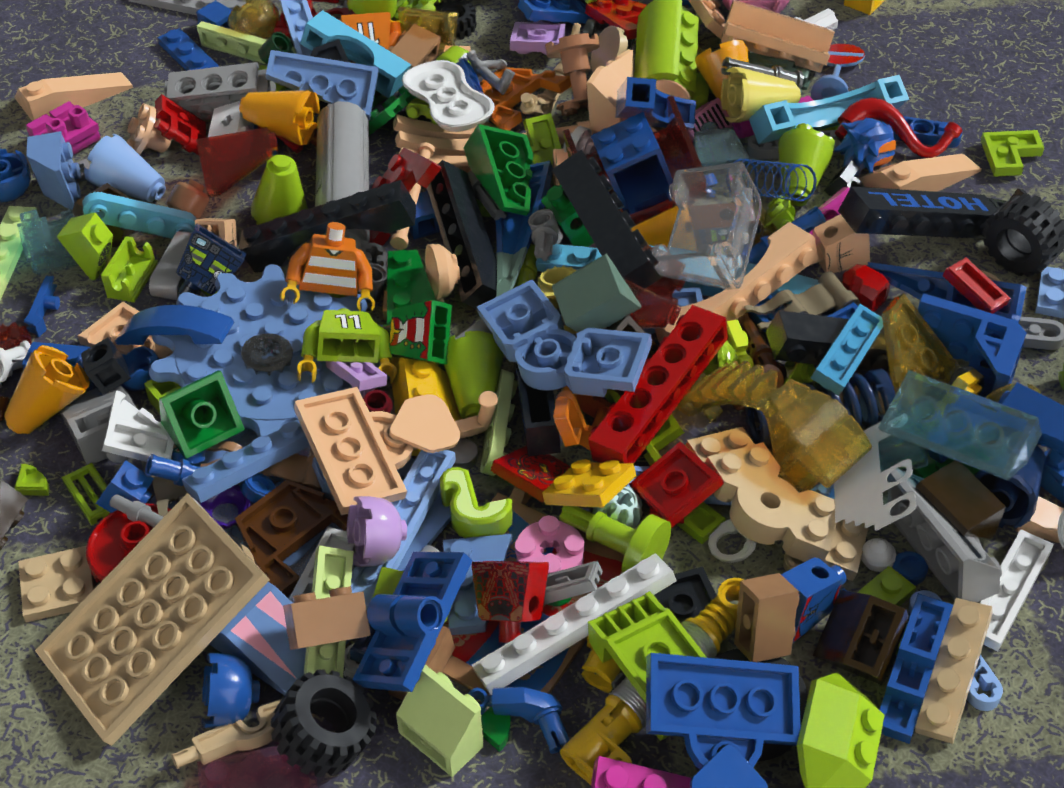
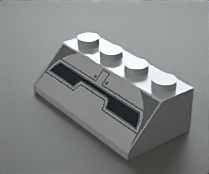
M898 468L894 469L888 475V482L899 480L906 471ZM912 474L907 480L888 489V503L908 492L915 493L916 509L893 523L914 550L924 558L930 570L954 600L960 598L979 602L999 593L1000 577L1002 576L999 562L985 552L978 537L963 536L915 487L924 478ZM901 500L891 508L890 515L897 516L902 514L909 507L910 501Z

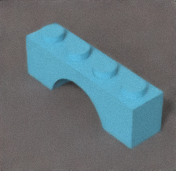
M323 10L306 23L300 42L304 47L313 51L315 47L339 39L348 59L357 64L379 67L376 91L389 98L403 86L402 76L411 66L407 61Z

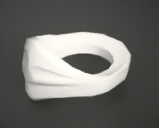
M728 519L721 523L710 535L708 546L711 554L721 562L734 563L750 556L755 550L757 542L746 538L747 541L744 543L743 549L733 555L721 553L717 548L718 540L727 534L740 533L733 525L731 519Z

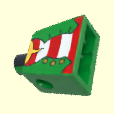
M426 300L395 308L392 311L391 324L382 326L389 333L390 353L447 365L452 305L435 300Z

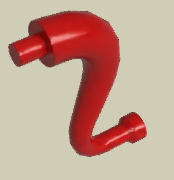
M871 97L860 99L851 104L839 116L838 122L840 126L835 131L837 137L844 139L847 131L842 126V122L853 123L865 118H873L887 125L890 124L893 131L913 153L920 157L932 158L943 153L952 140L960 136L962 128L954 122H948L944 128V134L934 146L927 147L919 141L899 110L882 99Z

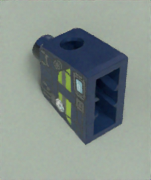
M196 223L176 271L179 276L185 279L178 290L179 294L191 292L197 295L201 289L211 295L215 294L217 291L215 281L219 273L233 274L244 262L246 253Z

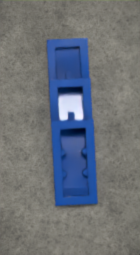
M917 594L879 709L885 715L882 735L910 744L953 604Z

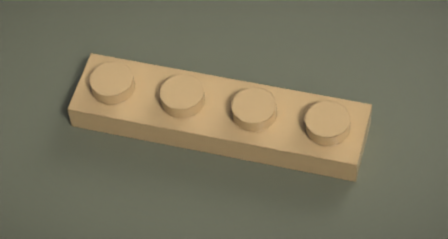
M960 598L955 599L915 725L916 733L951 744L954 743L992 618V606Z

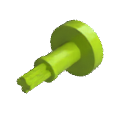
M563 506L562 513L559 516L560 521L585 532L587 540L598 542L623 554L622 573L655 553L663 559L671 536V523L653 514L647 516L637 529L616 521L601 511L592 514L577 506Z

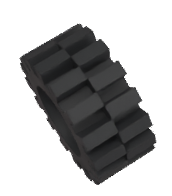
M442 0L439 5L434 4L436 9L430 14L431 29L434 34L436 33L440 37L443 35L445 40L448 37H451L452 40H456V37H459L461 40L464 39V35L469 37L471 32H475L476 9L471 2L467 3V0L462 2L460 0H447V2H444Z

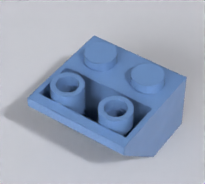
M61 131L27 137L26 156L43 195L73 210L74 203L78 198H81L80 187L77 179H81V171L78 162L74 163L72 160L73 151L70 142H65Z

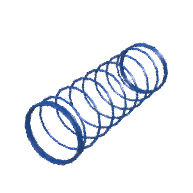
M738 159L730 165L727 171L728 186L738 194L805 201L813 195L816 189L817 179L815 172L811 167L804 164ZM741 160L745 161H742L738 166L743 162H749L744 167L742 173L749 164L753 166L752 170L754 169L755 179L751 187L749 183L751 172L749 173L748 191H745L742 186L741 173L740 183L744 192L737 190L734 185L735 171L732 180L736 190L733 189L729 180L732 167ZM758 164L762 167L761 169H763L765 174L762 189L765 186L766 190L767 174L764 167L768 165L770 168L768 172L771 170L773 175L772 186L775 194L770 195L767 190V193L762 194L761 190L758 189L757 182L760 171L757 172L756 168ZM774 166H776L777 169H778V170L776 171L775 175L773 174V171H772V168H773ZM804 166L813 175V188L806 198L797 200L805 193L807 187L806 174L800 167ZM782 167L786 169L785 173L787 172L784 183L786 191L785 193L782 189V181L784 175H781L780 171ZM799 167L805 175L806 186L801 196L795 199L792 196L797 191L799 180L795 168ZM794 170L797 176V187L791 195L788 189L790 186V173ZM778 171L781 176L780 187L783 193L781 196L776 194L777 192H775L773 184ZM757 186L759 192L754 193L753 190Z

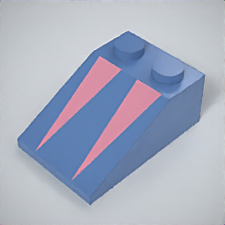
M267 582L209 643L223 654L234 655L244 660L250 667L252 674L283 695L288 692L297 679L300 680L304 675L306 648L290 650L283 609L284 605L292 604L293 602L270 582Z

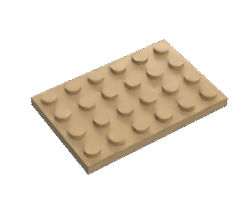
M187 493L46 638L35 652L102 741L112 746L270 579L209 513Z

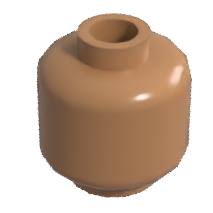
M189 179L188 183L177 182L167 200V206L190 212L196 219H200L210 199L203 192L205 186Z

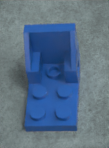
M923 293L918 307L911 344L919 346L924 350H933L949 355L954 359L969 361L966 372L975 369L984 376L979 383L983 388L976 398L998 408L1001 396L1005 391H1009L1027 333L1016 320Z

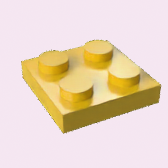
M588 459L575 461L564 474L555 478L554 483L542 492L545 505L603 508L636 477L634 463H619L617 460L601 463L591 462Z

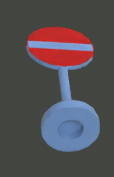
M850 44L830 45L828 51L830 57L827 65L834 67L833 74L824 75L815 81L810 93L813 101L849 92L845 81L838 76L841 67L854 66L864 60L865 53L860 47Z

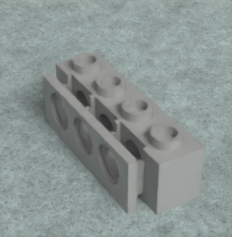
M257 62L171 72L168 74V81H165L164 96L201 120L212 119L214 108L241 101L242 97H245L249 92L276 91V84L266 79L267 69L258 70L259 65Z

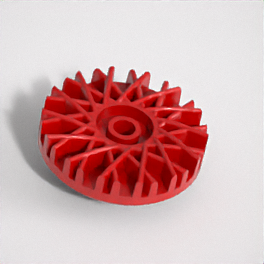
M144 503L150 506L153 512L159 514L157 504ZM119 510L114 511L100 521L90 534L86 545L87 562L96 583L99 581L101 583L153 527L141 521H131L125 513Z

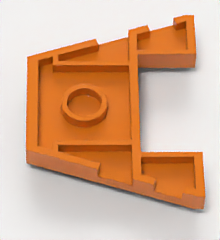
M510 67L506 68L515 72V75L504 95L500 94L486 80L483 79L480 82L484 94L491 98L495 105L494 111L488 120L499 129L508 131L523 121L521 112L513 109L516 104L521 102L520 97L523 93L532 94L542 87L561 94L571 87L570 76H557L555 71L545 70L541 74H532V69ZM506 68L498 69L494 74L501 79Z

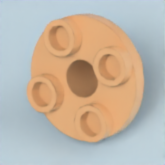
M145 103L139 109L138 118L132 117L129 122L127 132L131 133V136L126 142L139 155L148 148L164 153L169 148L172 139H166L159 130L154 128V124L157 121L155 119L156 108Z

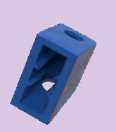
M814 557L781 574L799 591V605L795 618L796 633L793 643L832 611L840 587L847 580L846 574L840 566L832 565L829 567L820 558Z

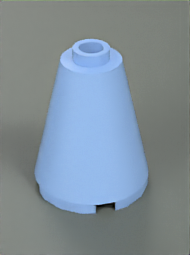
M113 134L114 137L112 138L105 136L91 150L87 158L91 161L89 169H84L85 179L92 185L101 187L108 183L127 196L150 203L161 199L166 190L164 178L122 137L117 134Z

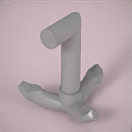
M474 49L469 51L467 58L477 77H482L500 94L504 95L515 72L507 69L508 64L502 59L481 61L478 59ZM506 68L501 79L489 70Z

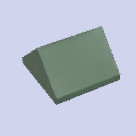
M607 253L552 286L565 325L577 333L586 328L605 329L625 316L637 311L642 306Z

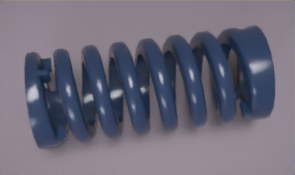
M876 369L864 373L863 376L854 373L842 391L841 400L838 395L823 388L817 382L813 385L803 382L797 388L786 385L780 391L775 388H769L763 395L757 391L748 392L745 398V416L753 443L764 442L767 448H774L778 443L777 426L772 412L775 410V407L780 437L786 445H790L795 440V429L799 439L803 442L811 439L812 428L815 435L820 439L828 435L829 427L834 435H842L845 431V423L849 431L853 433L860 431L862 422L868 429L876 425L878 421L881 422L896 414L897 400L894 386L888 373L883 369ZM855 385L858 387V397L854 390ZM822 391H823V392L825 393V395H826V396H825V405H824L823 399H822V397H821ZM878 392H880L883 400L885 414L880 405ZM805 395L809 397V410L804 400ZM789 398L793 401V416L788 405ZM754 407L757 409L760 427L756 428L754 421ZM896 418L887 422L885 426L889 427L894 425Z

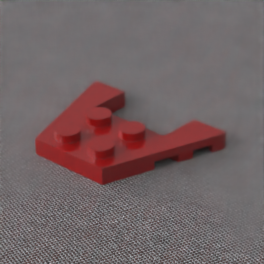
M597 0V2L586 4L585 14L600 24L607 22L611 26L622 28L625 31L623 34L630 40L637 38L638 15L647 4L632 0Z
M403 148L399 155L395 154L391 158L387 171L383 176H379L374 181L372 189L399 180L403 182L408 192L416 183L427 188L441 170V166L409 149ZM370 230V243L383 246L391 235L390 233Z

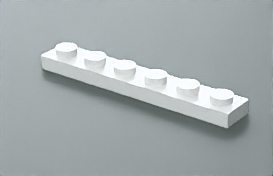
M656 553L619 576L612 578L597 588L596 591L581 597L578 601L474 663L472 667L490 695H492L493 688H502L587 637L589 635L588 621L627 604L649 591L655 595L675 583L677 580L673 570Z

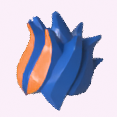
M865 118L853 123H841L846 129L847 135L842 143L834 148L833 152L845 154L843 167L850 161H853L860 168L855 177H858L862 169L866 167L869 173H873L874 167L887 164L892 160L895 155L896 141L894 140V133L890 124L884 125L879 120L873 118Z

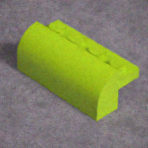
M653 0L638 15L634 77L656 79V81L662 79L675 81L687 90L691 99L696 93L697 67L695 58L697 57L699 17L691 12L682 10V0Z

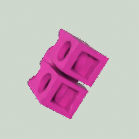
M70 101L50 111V116L44 114L26 124L29 136L61 131L65 142H70L73 155L84 150L92 143L100 141L98 123L89 117L85 109L79 105H73Z

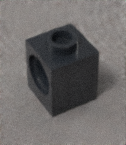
M108 337L81 353L85 373L103 395L131 379L125 358Z

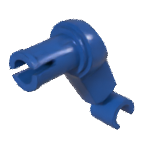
M477 687L468 693L474 699L482 701V704H480L481 715L486 711L487 707L492 706L495 715L519 716L530 723L539 725L551 754L560 752V745H565L570 740L560 718L563 707L551 694L525 687L493 688L492 695H488L485 690Z

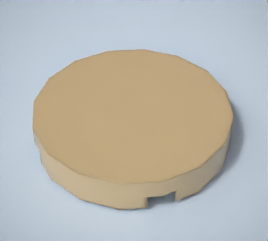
M610 25L599 34L600 47L591 53L590 64L593 73L597 67H606L607 61H615L617 55L627 50L628 39L623 34L625 31L622 28Z

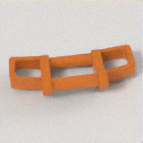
M565 386L563 391L557 395L553 415L564 446L569 447L580 444L590 450L588 443L589 434L606 417L611 403L597 396L573 394ZM581 410L594 418L592 426L586 425Z

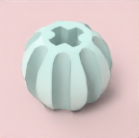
M625 486L603 508L593 507L592 514L601 511L607 514L608 517L635 528L642 517L643 504L640 496L634 493L631 487Z

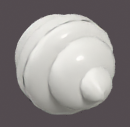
M874 538L868 540L863 545L861 560L867 568L872 571L882 572L888 566H893V562L896 559V550L887 540Z

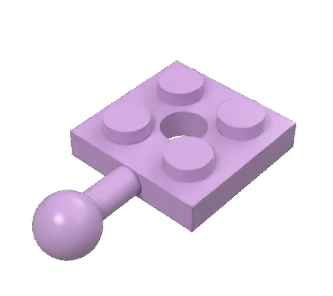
M539 20V22H515L510 39V51H516L519 54L542 52L547 55L545 44L550 41L554 42V45L559 44L558 38L565 37V24L550 23V21Z

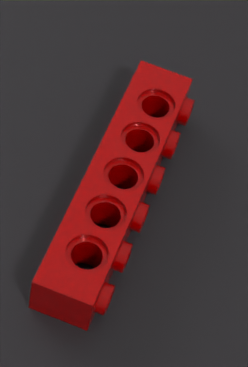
M692 305L685 315L679 317L675 328L669 336H665L662 339L655 354L646 360L635 392L624 391L620 399L609 407L606 417L599 426H595L591 430L588 443L592 460L601 463L609 460H617L619 463L636 462L727 341L726 317Z

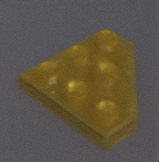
M903 293L895 297L884 310L882 320L890 378L894 386L896 400L910 420L915 422L923 418L960 366Z

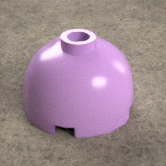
M355 496L353 500L357 502V505H350L347 520L348 543H355L356 553L353 555V564L357 567L383 565L390 561L399 551L401 541L406 540V521L401 520L395 506L383 498Z

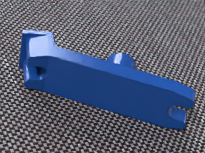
M46 276L29 314L24 319V323L29 324L26 330L36 334L37 337H40L47 330L43 319L46 310H58L60 307L59 297L53 296L57 284H53L54 276Z

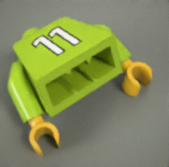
M346 308L325 310L322 320L315 321L305 329L301 357L304 360L300 361L297 365L298 380L301 381V374L305 371L312 373L311 383L316 380L317 367L313 359L317 358V361L378 363L379 361V369L390 377V383L393 384L397 368L389 361L392 360V354L389 348L390 337L388 331L375 323L368 312L350 311Z

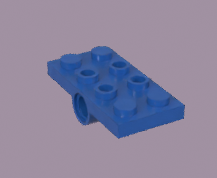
M413 552L394 593L378 594L371 599L368 605L367 619L370 626L376 631L352 679L355 683L364 688L413 692L430 652L436 644V639L446 617L451 611L457 593L466 578L468 569L473 561L464 552Z

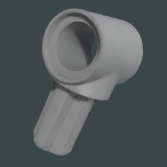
M541 209L529 217L528 223L532 230L531 239L535 244V257L547 261L549 256L552 255L553 245L559 244L563 235L553 212L550 209Z

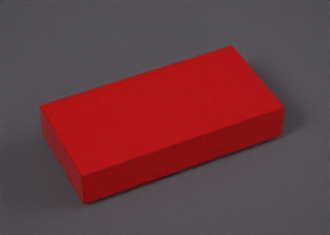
M966 257L946 268L942 275L979 310L993 314L1006 306L1011 299Z

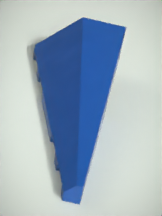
M868 262L867 266L883 274L891 285L921 300L924 293L977 309L942 276L944 272ZM992 280L1011 298L1006 306L993 314L1016 320L1019 323L1027 287L1021 284Z

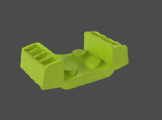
M650 591L637 599L631 600L627 604L604 613L594 620L588 621L589 643L599 659L604 663L613 658L645 703L647 655L650 653L707 658L671 610L665 608ZM656 735L660 741L669 737L667 735Z

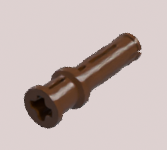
M746 312L736 320L739 321L742 331H745L748 336L747 350L753 360L754 369L766 364L774 365L779 368L785 379L787 374L786 368L782 363L774 359L771 347L764 342L750 314Z

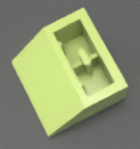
M424 665L420 679L416 683L413 692L407 693L396 713L398 731L441 769L453 777L484 747L481 707L471 695H463L455 689L445 674L442 672L436 673L427 665Z

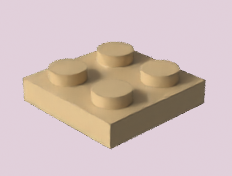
M86 546L18 561L22 612L26 623L73 612L95 589L94 579L86 558Z

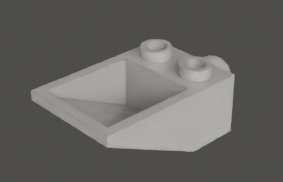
M121 385L104 395L98 388L83 393L59 411L86 465L90 463L95 464L107 458L114 463H123L129 459V457L102 451L116 390L126 395L125 400L136 407L129 394Z

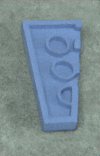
M271 50L266 70V79L295 91L310 90L315 92L320 101L328 104L338 101L356 104L366 112V116L370 120L379 67Z

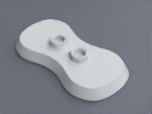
M437 60L423 63L409 69L402 76L404 87L413 96L429 104L431 117L441 128L447 131L460 132L475 128L478 124L482 125L488 121L494 111L495 105L492 99L471 88L466 82L464 70L453 62Z

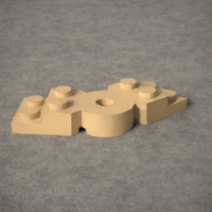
M743 427L687 440L685 446L716 472L724 482V485L713 494L717 500L725 503L731 502L730 519L742 535L754 542L771 545L777 540H782V548L787 555L803 562L814 557L820 558L829 567L832 565L840 566L844 570L847 579L850 581L854 580L858 573L863 553L862 548L868 532V528H865V523L855 526V521L845 524V519L836 523L835 499L812 490L798 493L790 483L778 477L781 467L764 442L754 444Z

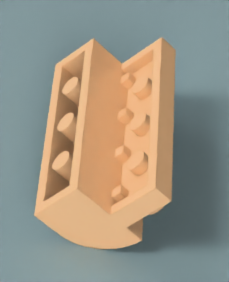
M733 0L724 26L721 42L742 40L746 44L748 51L794 61L796 66L821 73L823 65L827 66L830 57L828 51L835 32L822 26Z

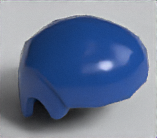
M141 346L134 348L126 355L122 354L126 360L131 379L121 384V386L129 391L145 389L144 383L151 380L149 369L154 361L159 360L154 350Z

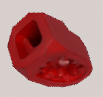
M856 264L843 273L842 283L844 287L856 295L860 301L859 304L874 312L885 302L889 294L890 283L883 274L861 264Z

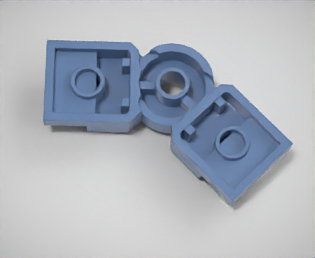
M533 279L477 306L479 316L492 332L495 343L509 362H517L521 378L528 386L538 390H555L567 386L573 394L605 397L607 389L635 392L652 345L651 334L586 328L576 333V338L572 333L565 331L561 314Z

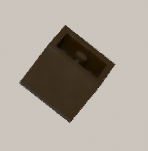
M840 590L813 657L882 685L909 621L907 610L872 595Z

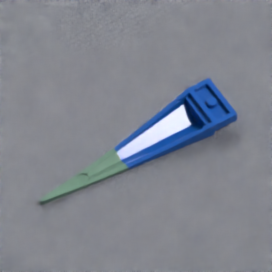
M551 161L530 165L532 178L529 181L531 199L528 215L506 212L507 216L505 219L500 218L496 221V297L514 288L532 241V230L528 219L534 212L545 208L541 200L551 188L550 183L553 175Z

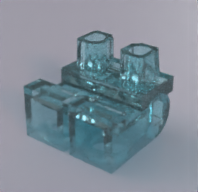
M72 209L60 212L62 218L51 222L47 221L46 216L40 218L37 210L20 214L22 223L17 224L25 258L27 263L31 264L33 272L37 275L79 266L56 237L67 222L74 217Z

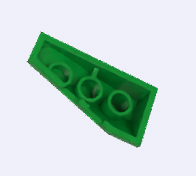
M478 124L463 147L469 168L502 211L527 216L530 212L531 199L529 181L532 178V171L530 170V164L533 161V152L527 135Z

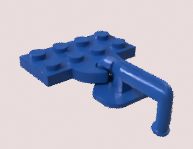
M650 653L647 655L646 734L684 737L687 753L694 765L700 769L691 778L690 788H768L766 781L753 767L762 755L763 743L797 745L801 729L799 666Z

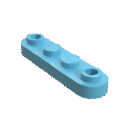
M103 192L90 193L82 202L84 215L96 212L106 225L171 239L176 232L192 233L195 227L196 217L190 212Z

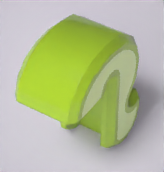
M451 467L440 476L441 501L445 507L450 505L452 528L459 536L470 538L503 535L512 525L513 519L512 499L507 498L478 506L468 470L461 467Z

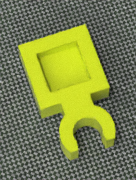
M738 320L726 321L727 341L736 351L739 360V367L735 377L737 379L749 377L747 369H753L754 363L751 356L746 352L749 343L748 336L745 331H742Z

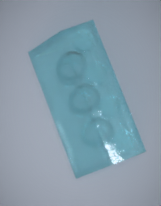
M908 370L878 427L882 432L1007 481L1028 463L1042 435L1039 419L1036 416Z

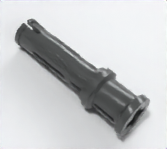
M726 57L722 63V66L727 67V69L721 68V72L724 75H730L731 72H727V70L731 67H741L794 81L800 90L803 85L804 76L802 71L799 70L791 72L783 70L778 65L769 68L731 59L730 57Z

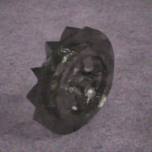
M270 333L251 337L244 343L241 350V357L246 369L252 368L256 375L262 371L267 372L269 376L273 371L282 373L285 366L291 365L293 348L289 341L282 336ZM271 350H273V356L267 357V359H262V355L266 356L268 353L271 352Z

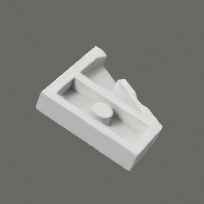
M116 390L102 451L147 462L151 454L171 459L174 442L162 423L156 421L153 415L143 407L141 410H138L125 400L126 395Z

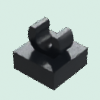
M850 161L835 174L824 191L829 196H833L843 187H862L863 183L854 177L860 168L853 161Z

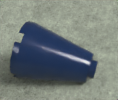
M1029 441L1016 443L974 474L1006 506L998 526L1000 528H1003L1004 525H1015L1014 528H1019L1029 522L1036 511L1045 464V454L1035 443Z

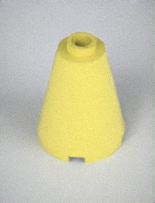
M741 67L729 68L727 72L731 73L728 79H723L721 107L722 110H727L729 117L725 118L730 123L749 120L763 105L787 100L788 103H798L801 97L800 89L794 81Z

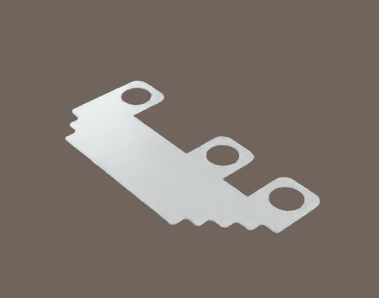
M900 411L853 436L851 444L843 449V454L833 460L836 523L845 519V524L855 521V526L865 523V528L874 525L875 531L909 515L916 509V496L914 492H908L883 505L882 492L907 480L913 473L912 461L910 459L903 460L882 472L880 470L878 442L902 430L907 425L905 411ZM894 418H901V423L897 428L890 432H883V427L887 422ZM906 467V473L895 482L887 481L888 475L894 469ZM901 500L910 501L909 507L902 514L897 516L890 515V510L896 503Z

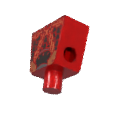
M472 562L478 616L481 620L499 621V642L509 643L521 635V622L536 621L542 617L549 562Z

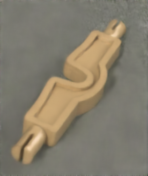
M281 700L258 708L256 716L259 725L256 727H248L244 722L238 720L233 724L217 726L193 737L192 746L171 754L176 769L196 760H200L203 765H206L235 751L252 750L272 742L271 733L275 728L270 726L271 719L275 715L274 710Z

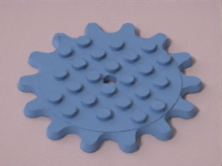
M271 264L266 266L262 272L261 279L255 282L240 281L232 273H219L215 281V287L218 291L216 294L202 297L191 292H184L179 295L176 305L205 308L231 317L235 323L222 344H194L190 335H152L153 342L170 348L173 353L166 358L154 361L149 369V376L153 381L175 382L182 388L220 370L244 428H250L255 431L257 438L266 436L280 429L283 424L298 420L294 411L296 400L352 388V385L326 367V361H317V358L313 359L317 367L316 380L311 383L312 373L309 371L303 372L301 374V381L298 380L297 365L300 361L304 360L301 357L305 329L315 321L322 320L325 310L346 308L350 311H359L357 309V300L361 297V294H357V297L335 298L327 293L299 290L300 298L298 302L293 304L295 295L291 290L285 292L284 301L280 299V292L283 288L287 287L288 283L285 281L284 273L278 265ZM365 299L360 302L361 311L367 310ZM266 347V349H275L280 351L275 354L265 353L264 348ZM378 361V363H372V364L375 365L377 368H379V366H380V362H379V361Z

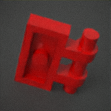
M161 94L155 101L157 121L154 124V128L159 130L166 139H173L181 144L182 149L189 153L194 152L201 156L205 151V147L201 143L206 139V122Z

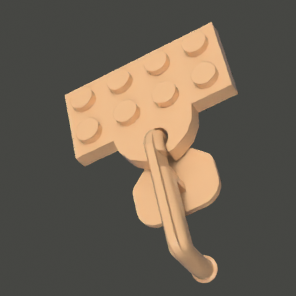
M358 387L296 400L294 411L341 515L348 514L350 505H357V502L353 500L355 496L379 497L389 502L405 499L407 490L397 470L404 467L411 459L412 451L420 449L428 453H435L451 449L458 444L459 439L487 431L492 421L498 397L492 391L481 393L478 399L481 405L478 415L454 421L446 403L440 397L431 394L406 399L397 415L383 411L369 412Z

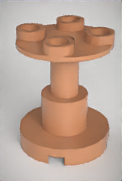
M589 33L569 35L558 38L559 44L554 45L552 41L545 44L547 57L561 58L564 76H570L574 99L556 106L557 110L561 111L562 116L577 114V109H588L586 72L590 71L588 53L600 47L597 34L592 35L591 39Z

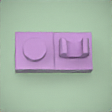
M326 361L328 369L341 379L347 381L352 385V388L358 387L362 398L368 392L375 390V388L387 385V374L371 362Z

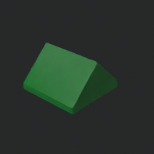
M220 370L159 398L161 423L185 459L245 430Z

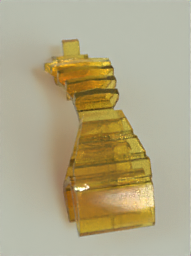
M732 361L729 364H723L708 375L702 373L677 406L679 411L689 417L703 411L710 423L722 414L723 410L720 405H743L762 411L769 427L773 457L781 467L778 477L790 483L798 492L811 490L819 482L824 487L830 488L872 449V445L860 425L852 415H848V410L838 400L831 399V396L820 391H812L809 386L793 379L788 380L780 388H777V371L771 369L764 373L763 366L755 365L751 368L748 361H743L740 364L737 361Z

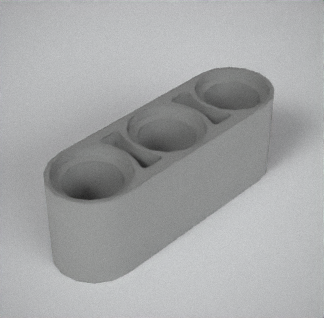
M182 231L175 233L150 278L149 291L151 296L171 300L178 299L180 295L178 290L185 279L179 276L176 271L192 233Z

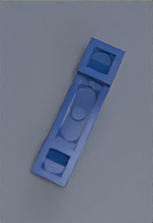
M162 305L142 310L133 315L127 321L115 342L117 345H143L149 335H190L194 344H222L235 322L229 316L205 308L187 305Z

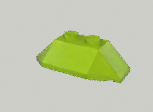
M838 672L811 681L797 742L800 775L805 788H866L873 779L885 715L859 689Z

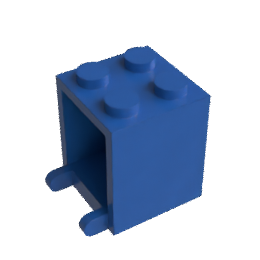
M644 112L591 135L610 183L625 206L622 209L623 211L627 210L635 223L640 221L637 213L668 199L671 206L677 204L675 196L679 195Z

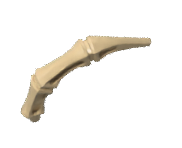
M574 23L571 35L579 34L581 24ZM562 61L554 68L555 75L564 76ZM548 89L537 96L527 92L523 93L520 97L522 103L519 109L524 114L537 116L552 113V109L561 94Z

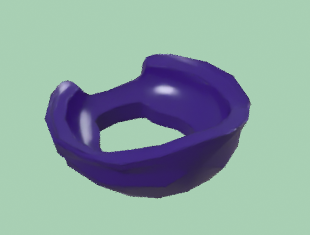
M238 484L202 503L197 501L212 518L214 509L221 504L230 503L238 508V514H241L250 507V500L242 494ZM215 520L223 530L236 525L235 520L226 524Z

